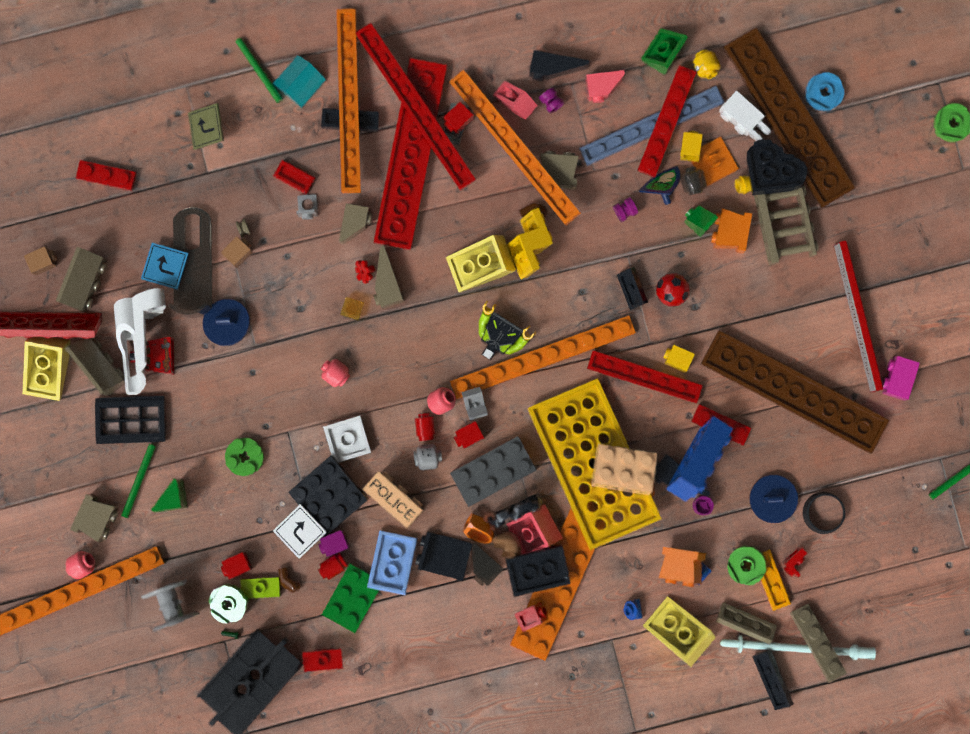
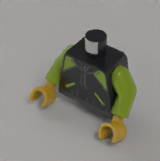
M488 301L483 305V311L479 319L478 334L481 337V342L487 345L481 354L485 358L492 360L496 352L503 356L505 354L511 355L523 349L529 339L536 335V331L533 334L528 333V329L531 326L522 330L495 313V303L492 308L487 307Z

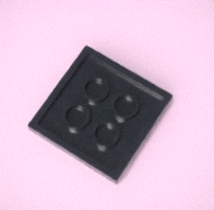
M333 455L329 456L288 492L298 505L301 504L327 531L324 536H327L369 500Z

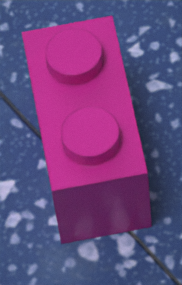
M900 356L893 357V360L890 359L887 370H889L888 376L882 382L884 388L882 394L904 401L909 400L920 363Z

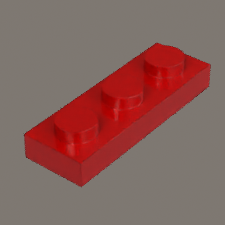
M80 160L76 179L133 191L137 173Z
M698 404L690 422L702 427L709 419L715 416L733 428L730 436H732L731 441L744 446L751 431L750 427Z

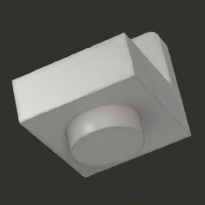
M480 387L462 392L465 409L470 420L488 415Z

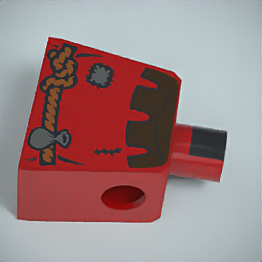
M165 337L146 341L147 364L145 371L175 375L174 338ZM130 351V363H135L134 351Z

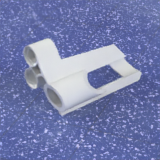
M161 288L138 293L132 298L120 299L114 304L116 338L123 357L127 395L141 393L146 384L145 319H154L153 317L163 314L166 304L164 290ZM131 340L134 342L136 375L130 377L127 341Z

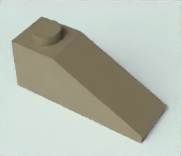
M384 246L380 247L375 284L376 294L373 295L376 305H381L382 309L404 302Z

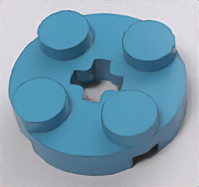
M828 72L813 76L806 86V101L819 111H831L837 107L843 100L845 93L840 78ZM828 88L829 96H822L820 89Z

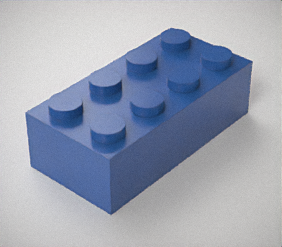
M715 416L700 427L666 489L685 502L691 497L694 498L698 492H702L707 485V482H705L707 476L710 477L715 470L713 466L715 461H719L724 453L722 451L723 446H727L732 438L730 433L733 428Z

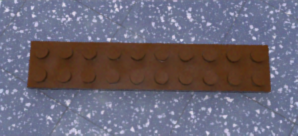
M757 27L723 47L724 51L786 152L793 154L801 162H805L807 167L805 183L821 209L854 190V185Z
M719 330L700 365L869 454L873 453L889 422L885 417Z

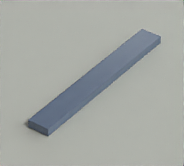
M714 86L686 99L676 126L724 104L725 102L718 87ZM660 112L579 148L586 165L594 164L650 138Z

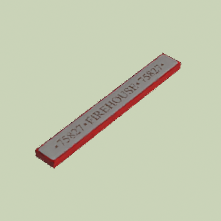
M841 241L835 244L834 248L870 393L884 388L847 241Z

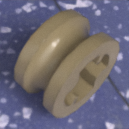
M245 218L242 219V222L236 221V226L242 238L245 234H251Z

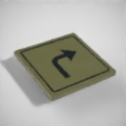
M218 103L188 113L193 150L224 141Z

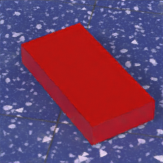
M284 160L280 162L273 175L276 179L307 195L316 179Z

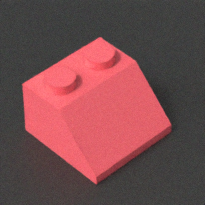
M545 504L541 505V509L533 513L528 512L523 515L524 517L506 524L509 531L518 537L522 547V554L542 550L562 539Z

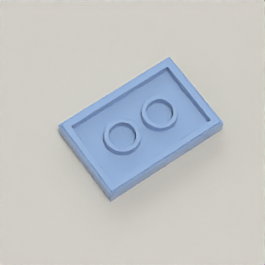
M380 530L367 588L405 596L417 538Z

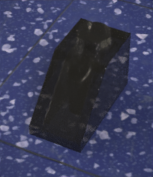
M474 543L472 545L473 573L476 575L474 579L481 586L484 584L489 586L503 568Z

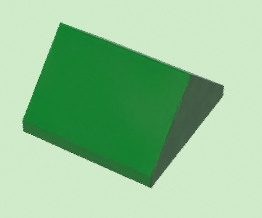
M660 28L641 57V60L665 75L684 47L688 37L684 34Z
M174 478L151 511L164 512L188 508L184 481Z

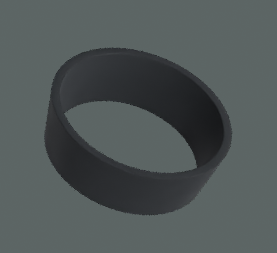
M818 492L810 496L806 500L802 512L804 522L808 528L819 534H829L836 531L843 524L846 514L842 501L834 494L828 492ZM831 496L841 504L843 516L840 524L835 529L825 531L818 529L812 524L809 518V508L816 498Z

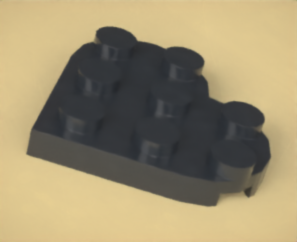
M762 139L756 141L747 151L746 164L752 196L788 192L803 187L807 177L805 162H801L793 154H785L783 148L772 143V140Z
M538 492L496 512V517L493 519L492 516L487 517L489 525H494L497 528L505 524L506 519L512 518L513 521L524 517L523 513L530 510L533 513L541 509L542 498Z

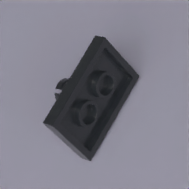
M562 545L505 558L514 597L571 584Z

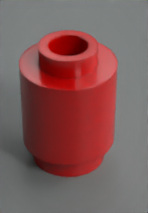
M429 413L418 414V418H414L416 437L419 438V441L434 440V416H430Z
M339 553L321 562L318 571L323 579L331 580L345 571L344 568L348 565Z

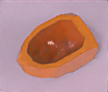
M473 513L469 515L462 532L476 542L491 543L495 535L490 525L478 515Z

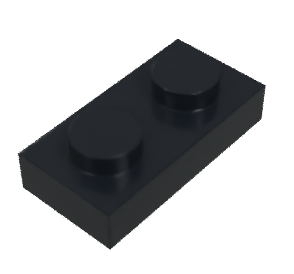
M635 267L617 274L630 310L648 303Z

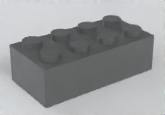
M517 436L454 470L450 474L467 506L470 507L536 471V468Z

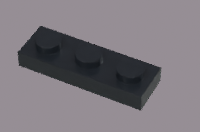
M322 108V129L340 130L339 109ZM358 110L359 131L378 132L380 113L378 111Z
M767 650L753 655L752 658L774 709L779 710L792 706L794 704L772 651Z

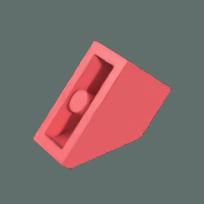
M625 71L587 74L588 101H593V103L604 102V99H607L622 81Z
M506 81L493 94L510 111L525 120L538 106L526 91Z

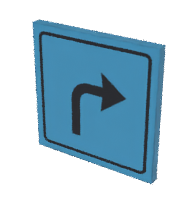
M152 243L141 279L178 290L189 253Z

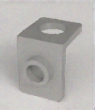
M315 194L297 197L298 211L296 213L299 218L302 217L303 220L313 219L314 216H318L317 196ZM306 199H310L313 202V207L310 210H305L302 207V203Z

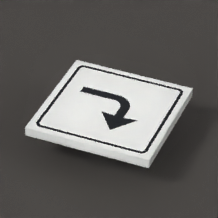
M301 504L273 530L299 559L327 533Z

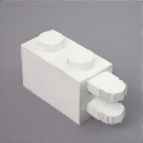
M737 90L719 110L720 116L726 122L730 121L735 125V130L741 135H749L755 141L762 140L763 138L753 130L756 126L766 135L771 133V130L761 121L764 115Z

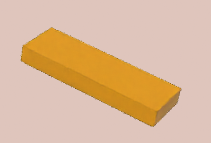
M769 549L762 552L767 561V571L761 579V583L771 609L775 611L790 605L791 602Z

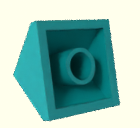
M297 55L274 81L273 85L302 108L323 85L326 79L310 62Z

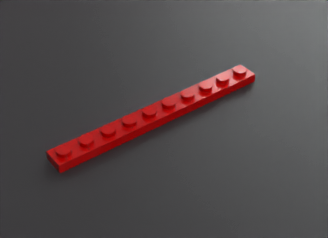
M372 23L357 31L355 35L458 189L461 191L475 182V177Z

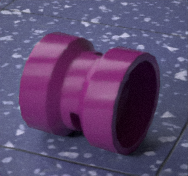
M554 87L548 89L539 97V100L547 106L546 110L549 114L565 104L563 99L558 97Z
M631 197L626 198L624 203L613 205L614 212L621 223L626 221L630 215L635 216L638 214V209Z
M699 496L694 499L692 507L696 514L708 515L712 512L714 504L709 497Z

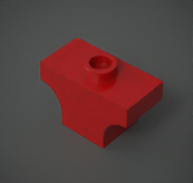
M342 648L302 652L304 672L344 668Z

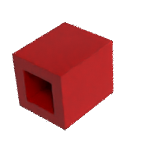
M459 102L444 116V126L451 133L454 131L458 134L474 119L473 114Z
M476 421L455 431L457 436L453 437L458 447L462 446L463 449L484 439Z
M241 552L222 561L223 566L220 567L224 577L228 576L229 579L253 569L246 552Z

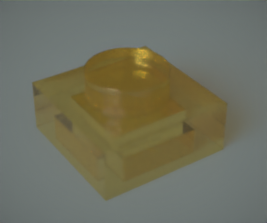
M346 297L340 315L359 321L365 303Z

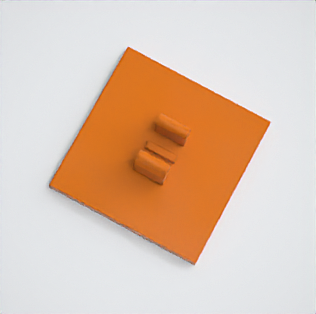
M721 136L701 147L699 162L691 161L705 187L739 170Z

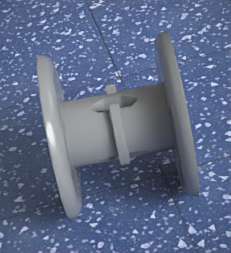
M187 579L141 596L142 599H147L156 595L160 605L159 610H162L166 623L154 627L153 632L199 615V612H193L184 616L180 605L182 600H179L175 588L186 584Z

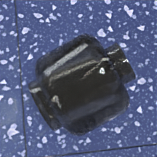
M696 166L685 168V173L681 174L680 180L684 192L689 195L704 192L703 189L706 188L707 183L702 169H696Z

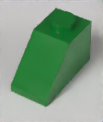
M698 206L696 209L692 207L685 214L687 218L684 223L702 237L718 217L701 206Z

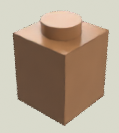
M236 236L220 253L238 268L253 252L249 249L252 245L245 238L240 240Z
M45 246L24 255L29 270L34 275L41 274L57 266L55 263L57 258L54 251Z

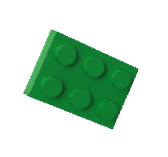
M350 563L321 615L356 633L379 590L367 588L370 574Z

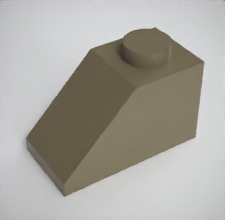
M346 203L339 238L341 244L347 243L366 230L367 224H371L372 213H369V207Z

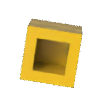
M697 131L683 133L680 160L699 162L703 134H699Z
M673 345L671 349H666L663 356L666 359L664 364L686 373L695 354Z

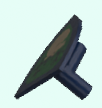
M675 166L657 174L655 178L647 181L639 192L661 194L664 204H670L671 199L669 195L676 189L681 179L679 168Z

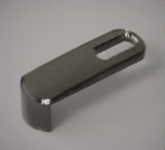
M189 207L179 211L173 218V249L189 253L178 290L174 289V305L169 304L168 306L182 316L197 318L205 315L212 309V219L204 210ZM189 215H198L200 217V247L193 250L187 249L185 218Z

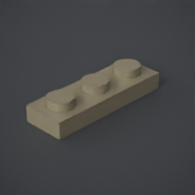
M722 603L716 622L769 645L773 641L777 627L775 624L725 603Z

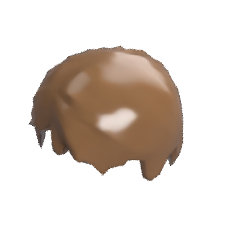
M504 532L493 537V545L495 548L503 550L501 555L503 558L522 554L521 543L516 534Z

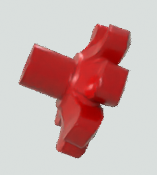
M367 260L356 261L355 272L358 273L356 275L357 280H362L364 284L369 283L373 278L371 273L375 272V267L373 265L368 266Z

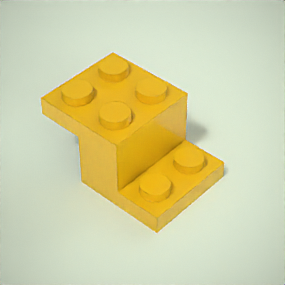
M539 208L531 210L520 220L524 233L519 234L507 244L521 280L528 278L540 269L539 259L536 254L541 253L553 244L552 234L547 230L545 217Z

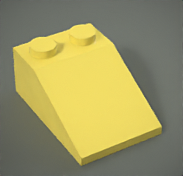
M492 235L446 257L458 292L480 286L516 271L503 235Z
M33 337L25 341L23 394L61 400L70 356L65 348L70 345V340L57 337L49 339Z
M668 596L643 625L690 667L716 638L707 627Z

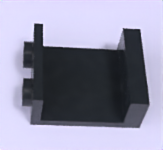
M427 532V535H423L420 546H423L422 554L418 553L415 565H419L418 570L463 581L472 543L432 532Z

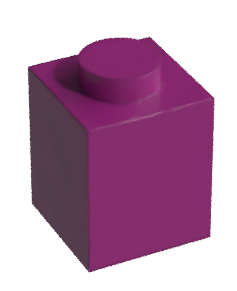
M343 530L321 538V543L318 544L322 555L326 554L327 557L350 548Z

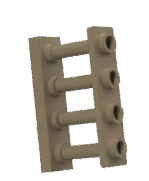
M805 185L802 188L788 192L754 195L769 266L776 265L782 256L807 251L809 257L817 255L818 243L813 239L812 234L814 233V225L812 221L810 222L808 216L810 214V207L804 198L806 196ZM792 196L797 197L798 207L775 212L768 211L767 203L769 201ZM799 214L801 216V226L776 231L772 229L771 222L774 219ZM800 233L805 234L807 244L783 249L776 248L775 240L777 238Z

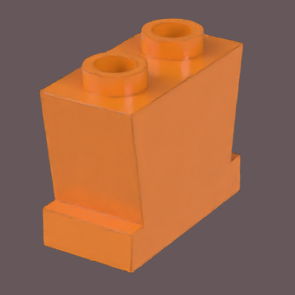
M722 208L719 213H716L718 219L714 224H717L716 232L713 231L711 243H714L713 248L736 249L737 253L743 254L747 247L752 213L745 212L743 215Z
M663 547L662 554L665 555L659 578H664L666 583L677 584V581H682L683 586L688 587L702 584L701 561H705L706 553Z

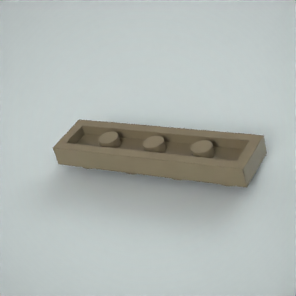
M809 604L792 611L790 615L828 683L846 675L845 668Z

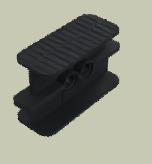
M256 629L233 653L228 661L224 663L219 671L216 672L196 696L197 698L200 697L217 713L208 723L211 727L219 721L232 734H242L282 690L286 683L290 681L303 666V662H300L284 647L289 639L285 637L275 646L260 632V629ZM252 669H257L260 672L259 679L251 677ZM239 684H244L247 687L246 694L239 693Z

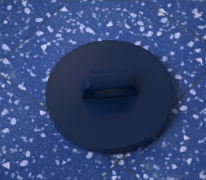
M223 299L213 303L203 317L205 335L210 341L220 346L237 344L246 336L250 327L248 311L241 303L232 299Z
M769 475L759 479L753 485L750 491L749 502L752 511L759 519L768 523H780L789 519L794 514L798 505V494L794 485L788 479L778 475Z

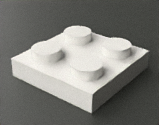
M361 416L323 427L331 455L338 462L371 453Z

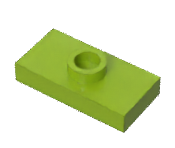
M279 577L240 579L241 590L248 598L280 597Z

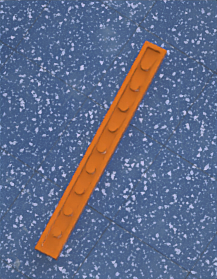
M336 9L341 192L361 193L357 44L355 35L356 11L355 9Z
M463 69L450 80V84L562 222L567 226L581 214L580 211Z
M626 316L450 381L457 400L462 398V392L477 387H480L481 390L490 388L634 335L636 332L630 316Z
M158 546L0 614V636L165 564Z

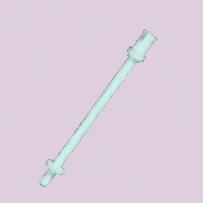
M739 635L738 640L722 639L720 641V645L723 647L738 648V653H741L743 648L812 653L808 645L773 642L769 645L765 642L745 641L742 635ZM853 644L850 648L833 647L837 655L850 656L852 660H857L858 658L875 660V647H858L856 644Z

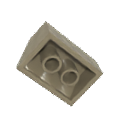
M77 247L56 301L85 313L87 310H90L94 301L92 299L93 294L100 287V276L107 269V260Z
M96 337L94 339H81L65 348L100 394L110 396L125 384L124 372L119 367L116 369L112 364L114 359L108 352L104 353L101 350L102 344Z

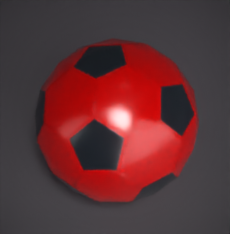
M668 273L662 276L656 286V294L659 301L669 307H676L685 303L690 293L688 280L678 273Z

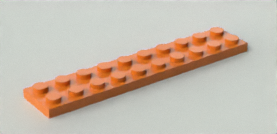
M581 484L579 491L582 494H588L590 488L587 484ZM612 494L605 495V502L607 504H614L615 497ZM591 501L588 502L587 509L590 512H595L598 506L595 502ZM571 508L560 530L562 539L555 542L553 546H563L571 584L532 593L526 608L541 601L542 605L547 609L548 619L542 624L523 632L518 625L510 643V646L543 661L546 660L595 550L589 549ZM602 519L596 520L595 527L603 530L606 525Z

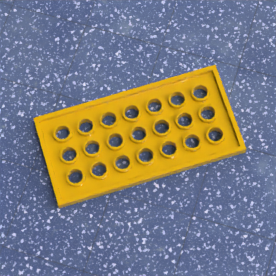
M598 378L527 409L590 550L661 520L651 494L633 493L632 496L626 497L620 490L591 486L593 469L589 466V460L595 459L596 448L599 444L630 449ZM590 399L593 402V407L590 409L585 408L583 400ZM568 406L574 407L576 410L575 415L568 416L565 413V408ZM556 414L558 422L550 423L547 419L548 415ZM591 417H599L601 424L593 426L590 421ZM581 424L584 428L583 432L580 434L575 433L573 425ZM563 431L566 434V439L558 441L555 437L556 432ZM606 434L609 437V442L602 444L598 436ZM588 441L591 444V450H582L581 443ZM571 449L574 452L573 458H565L563 451ZM574 466L580 467L582 474L574 476L571 473V468ZM581 484L589 486L590 491L588 494H582L579 491ZM612 494L615 497V503L607 504L605 502V495ZM588 502H595L598 506L597 511L590 512L587 509ZM632 504L640 506L641 512L635 515L631 512L630 507ZM614 512L622 513L623 520L621 522L614 521ZM602 519L606 524L605 529H597L595 521Z

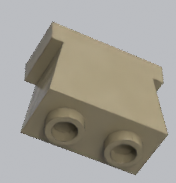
M554 151L541 153V165L561 189H576L577 179L574 178L579 156H575V153L564 152L563 155H558Z
M86 494L70 530L76 533L83 532L95 541L102 542L103 539L106 540L110 533L108 528L111 522H114L118 516V506L96 501V496Z

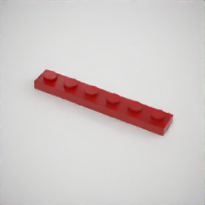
M678 66L638 167V172L655 178L696 71Z
M592 351L587 366L588 370L695 404L698 402L703 386L597 351Z

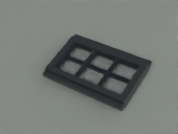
M165 396L95 398L96 444L166 442Z

